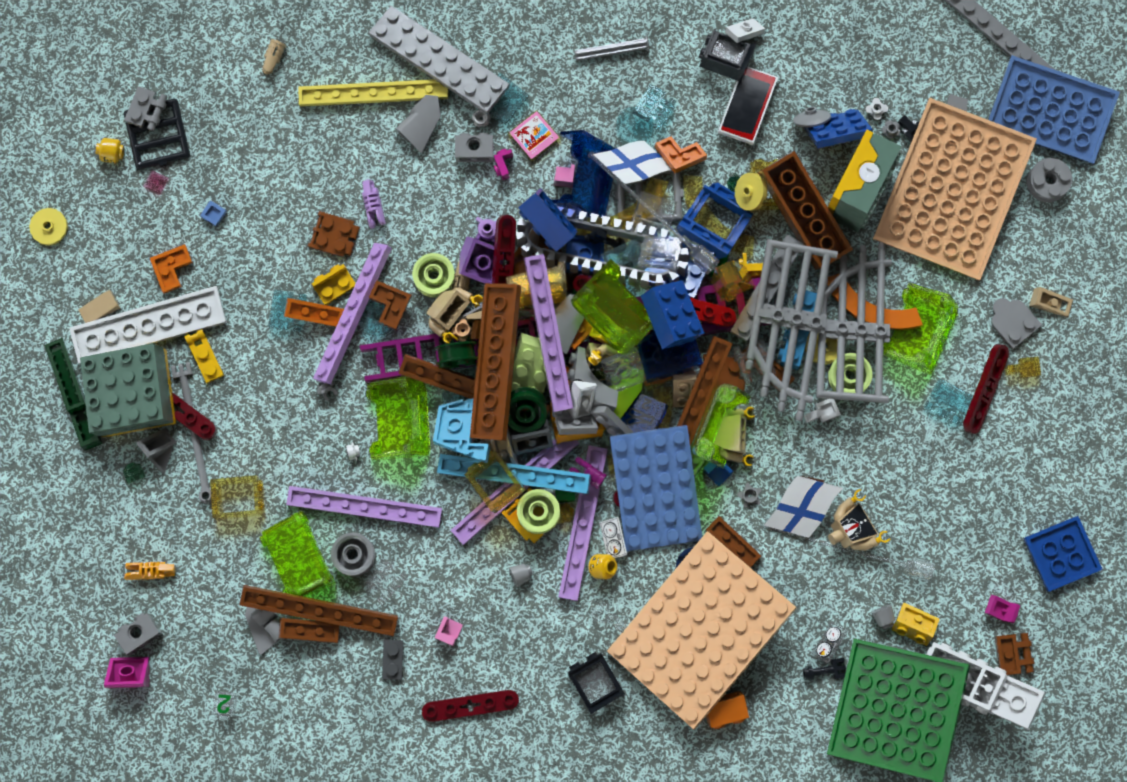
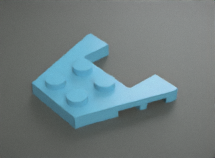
M473 398L465 401L461 399L440 405L433 437L434 444L488 463L489 444L471 443L470 429Z

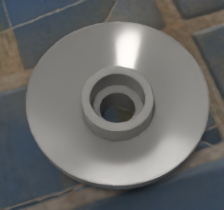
M808 107L793 118V123L799 127L820 126L831 119V114L816 107Z

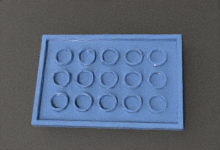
M1012 55L988 120L1037 138L1035 145L1094 164L1120 92Z
M687 425L610 436L626 551L699 541L702 538Z

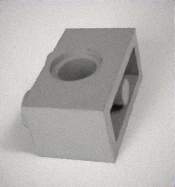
M461 133L460 135H455L456 162H494L493 135H489V133H479L478 135ZM472 144H478L479 148L477 150H471L470 146Z
M141 613L134 618V622L130 625L125 624L118 628V633L114 637L125 654L130 656L163 633L151 614ZM136 628L142 630L139 638L134 637V630Z

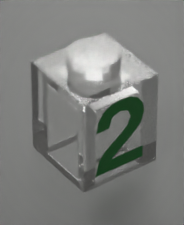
M215 691L213 715H218L219 720H230V717H235L238 693Z

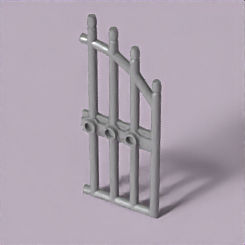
M767 239L745 367L748 370H752L755 358L763 373L761 396L767 397L768 387L771 382L780 390L778 411L784 412L787 395L798 399L796 420L802 421L806 403L812 404L813 396L807 395L817 335L818 333L824 334L827 314H821L830 259H837L838 251ZM773 248L785 250L776 305L764 304ZM793 251L804 253L794 309L783 307ZM817 255L823 256L814 312L804 311L802 308L811 256ZM760 323L772 325L766 362L757 348ZM780 326L791 328L782 382L772 373ZM805 330L810 331L801 388L800 392L789 388L798 331Z
M882 242L878 244V260L866 262L867 249L865 245H861L859 248V264L848 270L846 264L847 255L845 254L840 257L839 275L829 286L826 283L821 314H827V298L839 286L838 320L826 318L824 334L818 333L816 398L876 403L889 402V396L882 395L883 347L884 343L890 342V324H884L885 267H891L892 260L885 259L886 245ZM878 268L876 323L865 322L866 269ZM859 272L857 322L846 321L847 278ZM826 338L838 339L836 392L824 391ZM845 340L857 341L855 393L844 392ZM864 341L876 342L875 395L863 394Z

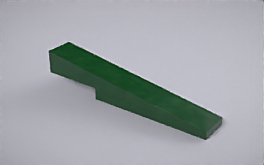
M63 338L45 344L44 346L66 410L70 414L81 448L86 451L103 444L100 436L89 433L85 395Z

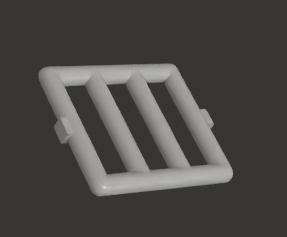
M667 172L654 177L656 215H644L643 182L636 183L637 215L626 216L624 185L617 179L615 200L618 203V219L622 220V223H626V221L638 223L639 221L643 223L681 221L683 189H681L680 172ZM662 174H673L675 214H663Z

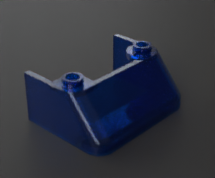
M584 130L561 131V136L572 141L570 152L572 157L578 160L572 194H564L560 199L552 200V202L556 206L564 207V213H567L569 208L576 210V215L578 216L579 211L587 212V217L591 218V213L599 215V218H603L607 210L613 175L593 157V154L611 151L615 148Z

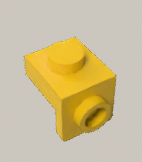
M742 253L741 258L738 259V269L742 270V275H751V278L761 277L763 263L747 264V254Z

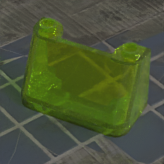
M610 259L572 297L571 304L599 334L604 336L605 340L615 350L626 354L647 335L653 326L644 305L618 280L621 276L620 267Z
M908 283L907 288L902 292V299L905 304L904 310L917 308L923 326L908 330L895 329L892 338L890 337V342L884 343L883 355L921 372L931 374L935 369L956 320L958 305L950 294Z
M401 377L367 383L366 397L371 403L376 404L378 441L372 442L369 448L371 459L386 460L428 456L430 452L427 391L424 382L409 377Z
M730 384L715 386L690 446L691 455L694 458L724 468L727 459L723 458L720 454L722 447L713 444L726 409L736 411L738 405H748L751 397L749 394Z
M302 510L262 531L260 540L264 547L267 546L285 587L282 590L283 593L307 597L336 584L333 575L327 570L329 569L328 565L324 561L311 531V526L308 525L309 520L306 513Z

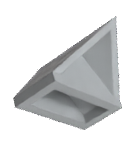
M165 428L136 443L147 458L164 475L173 445L177 443Z

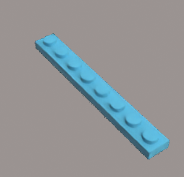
M440 454L437 469L439 474L589 494L591 481L590 474L489 460L488 463H484L473 458Z

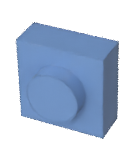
M210 200L200 217L217 227L227 211Z

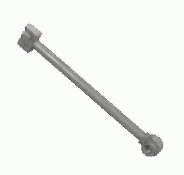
M186 362L187 370H184L183 363L179 364L180 372H177L175 365L171 366L173 378H180L184 401L193 407L187 376L193 375L191 363ZM190 430L201 484L199 500L204 504H207V500L209 503H212L215 494L209 488L199 436ZM205 493H209L207 500L203 498Z

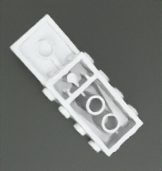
M935 642L933 643L926 655L970 665L962 705L966 707L970 705L984 715H987V713L995 714L1025 729H1030L1046 695L1044 691L1007 676L1006 671L999 667H995V669L989 667L988 663L981 659L973 660L969 654L963 651L955 652L947 644L941 643L939 645Z

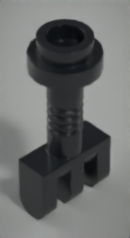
M599 228L585 235L587 242L592 244L605 243L612 246L613 250L618 253L624 252L627 247V243L623 238L618 237L615 240L607 237V231Z
M845 658L830 660L831 666L813 669L811 665L806 666V668H803L804 679L814 681V676L833 674L834 679L845 678V673L840 674L839 670H845L846 665L838 666V663L845 662Z

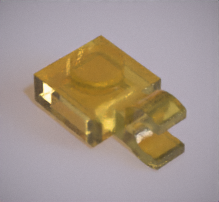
M1038 356L1020 358L1017 365H1008L1004 368L1005 375L1020 373L1021 379L1041 376Z

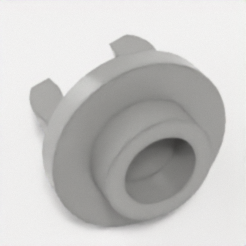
M333 381L331 385L322 382L318 384L316 392L319 395L322 394L326 401L329 400L327 397L328 391H333L337 395V391L333 387Z

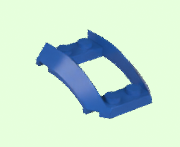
M712 183L709 187L704 185L694 203L678 224L677 231L679 237L686 236L691 241L704 247L707 251L716 254L714 260L727 257L752 218L753 213L740 208L736 202L735 192L720 183ZM709 197L716 203L730 209L731 212L741 216L726 240L694 221Z

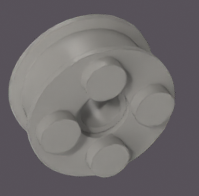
M1046 158L1039 161L1027 176L1029 192L1034 198L1042 202H1055L1068 192L1072 184V174L1069 167L1061 160L1055 158ZM1045 177H1050L1053 180V184H1048Z
M346 533L334 542L331 549V560L334 567L342 574L358 577L364 575L372 568L375 561V549L365 536L359 533ZM351 550L358 551V557L354 560L348 558Z

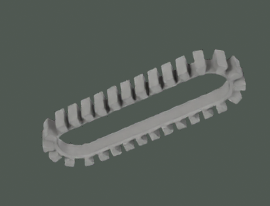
M557 206L564 214V207ZM568 208L566 218L575 228L595 231L599 228L607 231V235L662 246L673 252L676 258L675 265L667 272L653 273L537 247L529 239V233L533 224L522 218L517 223L518 232H516L518 247L522 246V255L530 257L533 253H535V256L544 254V257H547V267L555 268L556 259L559 260L558 269L566 271L567 262H570V272L578 273V267L582 265V274L590 275V267L594 268V277L600 279L602 278V270H606L605 280L613 281L615 272L618 273V283L625 284V275H628L629 285L637 287V278H641V288L649 289V280L656 281L655 286L663 285L665 280H668L669 283L679 281L678 274L685 277L688 269V248L681 249L683 239L678 235L672 242L669 241V230L661 229L660 238L657 237V228L650 226L649 235H646V225L638 224L637 232H633L634 223L626 221V230H623L622 220L614 218V227H610L611 218L603 216L602 225H600L599 215L591 213V222H587V212L579 211L578 220L576 219V210Z

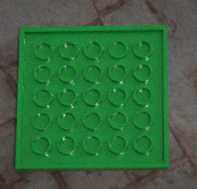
M853 639L827 754L935 782H944L970 665Z

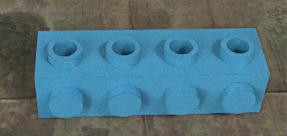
M805 290L802 310L814 312L817 293ZM795 293V296H794L792 305H795V303H796V297H797V294H796V293ZM791 328L789 330L785 329L782 341H786L785 346L780 348L777 358L781 359L779 365L783 367L785 366ZM798 331L792 366L794 370H798L800 367L809 331Z

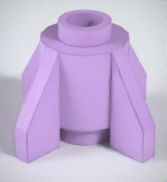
M477 217L475 220L479 225L478 234L475 239L495 244L496 221L491 219L482 220L480 217Z

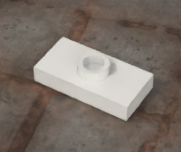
M750 19L726 27L725 33L738 43L764 34L765 28L755 19Z

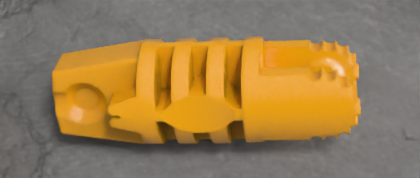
M165 562L126 563V569L139 570V572H127L124 579H164L165 577L175 576L176 568L174 564H166Z

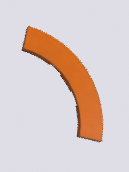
M839 274L829 276L827 285L829 286ZM847 282L846 311L857 318L858 294ZM839 286L832 293V296L838 302ZM865 300V322L876 323L877 306ZM884 308V324H890V329L908 330L923 326L917 308L905 310Z

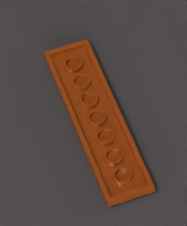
M485 283L470 429V438L507 440L521 285Z

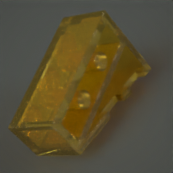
M734 260L716 267L711 281L721 302L724 300L727 302L737 298L738 294L756 287L746 266Z
M564 261L558 262L556 267L547 269L552 299L555 304L561 303L566 299L567 280ZM524 272L506 277V284L521 285L519 307L533 305L527 273Z

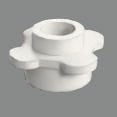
M874 98L871 105L867 106L865 110L875 120H880L882 114L888 111V106L883 105L879 98Z

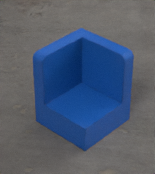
M718 455L702 470L717 486H720L733 474V470Z

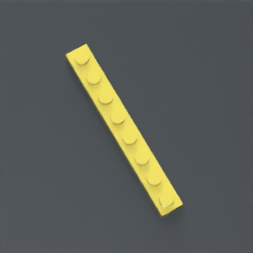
M434 79L298 86L300 107L420 101L425 95L438 96V100L449 99L448 88Z

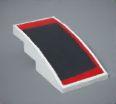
M748 67L745 70L742 82L737 81L718 133L753 145L778 77Z

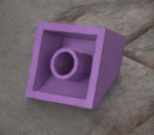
M467 236L460 252L459 274L484 284H492L494 246Z

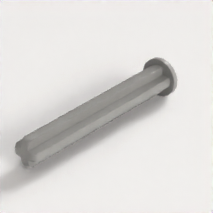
M645 36L644 39L576 50L575 58L577 61L644 49L649 51L648 38Z

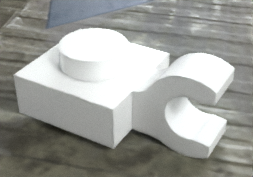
M827 399L815 404L816 410L805 414L804 418L807 423L818 418L823 423L839 417L841 414L835 400Z

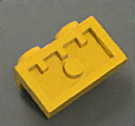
M338 264L332 267L326 275L317 276L311 285L323 304L328 305L354 289L356 283L345 265Z
M903 603L891 630L901 636L914 640L918 644L927 646L934 637L940 619L907 603Z

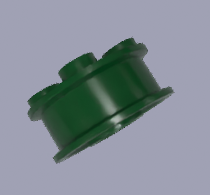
M454 342L434 347V350L438 351L439 362L436 365L439 368L448 369L460 368L459 365L464 364L465 366L476 365L478 357H475L474 346L477 345V342Z
M521 387L513 390L510 398L508 425L513 430L522 433L533 432L542 427L547 418V403L543 394L530 387Z

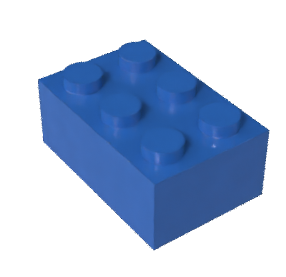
M541 188L518 207L521 210L519 211L523 219L529 220L533 224L532 229L537 235L541 234L544 237V242L550 250L554 249L557 252L578 232Z
M683 280L652 287L640 296L662 350L692 342L704 334Z

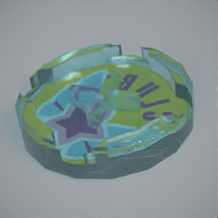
M629 107L619 114L616 129L619 136L626 142L645 141L652 133L653 119L644 108Z

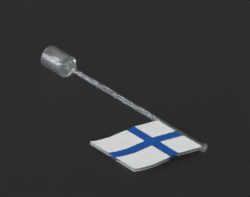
M645 141L631 142L611 151L597 154L590 152L588 154L589 159L592 158L691 249L689 259L705 274H709L718 265L719 259L703 245L693 247L627 186L643 182L662 173L673 172L665 160Z
M797 476L787 487L774 513L765 524L764 522L760 524L761 530L763 528L903 566L905 567L904 571H907V576L930 582L933 576L935 563L911 557V560H907L904 563L860 550H853L849 547L844 548L838 544L833 545L830 542L810 537L822 522L834 498L843 489L839 486Z

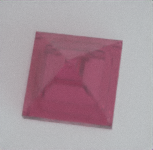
M152 170L143 187L160 195L169 178Z

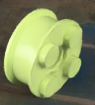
M430 253L417 260L413 267L412 276L419 292L427 297L437 298L442 292L452 289L455 271L447 257L438 253ZM431 272L439 273L438 278H429Z
M846 353L844 392L855 393L856 353ZM837 358L828 372L829 384L835 392ZM865 358L863 392L872 381V368ZM852 371L855 374V379H848L845 372Z
M531 490L524 494L518 502V520L522 527L531 533L543 534L549 532L559 521V503L555 496L546 490ZM542 507L544 514L540 517L533 514L534 508Z

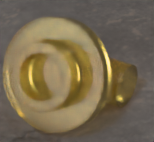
M568 503L559 504L560 518L557 524L571 522L574 516L573 508Z

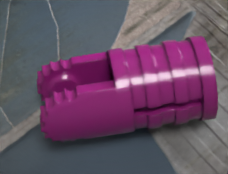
M577 456L575 461L587 469L584 474L591 475L590 484L599 489L607 474L602 473ZM574 467L569 469L570 472L582 473Z

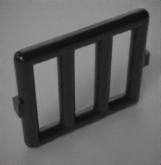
M177 99L166 100V108L172 107L174 117L160 120L159 125H156L155 128L158 129L176 124L178 132L176 135L138 144L136 134L150 131L147 129L149 123H146L143 128L126 123L136 169L141 170L157 165L163 167L167 166L169 162L190 157ZM152 106L150 112L154 111L155 107ZM128 110L124 111V118L126 117ZM180 141L182 152L146 161L141 160L140 151Z

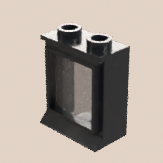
M714 29L712 35H708L704 44L706 48L702 47L698 58L701 59L699 67L742 82L745 70L748 68L757 43L749 44L744 41L736 43L728 35L717 32Z
M596 652L587 656L585 663L580 664L577 662L570 666V671L567 672L590 714L625 695L602 653L597 655Z

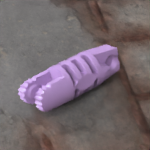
M369 179L363 181L364 192H362L368 224L370 229L376 227L374 214L377 215L378 222L381 225L386 224L379 191L377 187L375 188L374 181Z

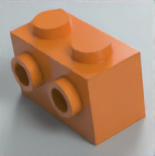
M741 691L725 694L709 712L706 718L711 728L720 729L725 727V724L732 722L738 724L744 722V719L749 718L745 697Z

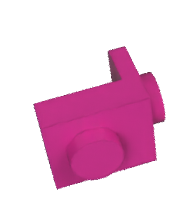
M502 149L494 155L496 165L493 167L497 177L501 175L502 180L510 178L504 160L513 157L511 149Z
M991 595L985 613L1003 622L1014 623L1018 616L1020 605L1008 602L996 595Z

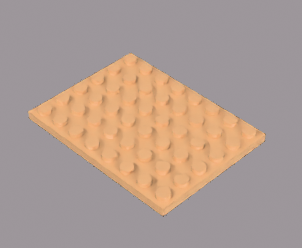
M929 98L873 240L980 281L1037 138Z
M707 531L607 652L695 730L797 607Z

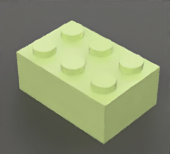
M521 333L515 348L511 392L517 388L530 387L543 394L547 385V378L539 338Z

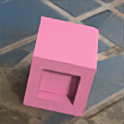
M571 164V168L556 166L554 186L573 188L574 164Z
M444 616L435 638L454 646L463 625Z

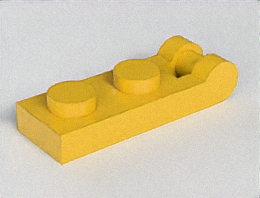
M203 329L197 330L192 335L184 336L205 382L208 384L223 377V371ZM201 339L202 344L196 346L194 342Z

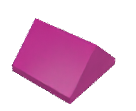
M149 657L110 658L104 688L149 687Z

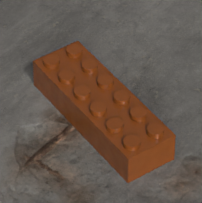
M795 151L786 154L757 172L766 181L767 190L798 241L804 243L803 245L838 251L837 259L853 250ZM811 256L810 262L815 270H821L823 256ZM831 258V259H830V264H831L832 262H834L835 260H837V259Z

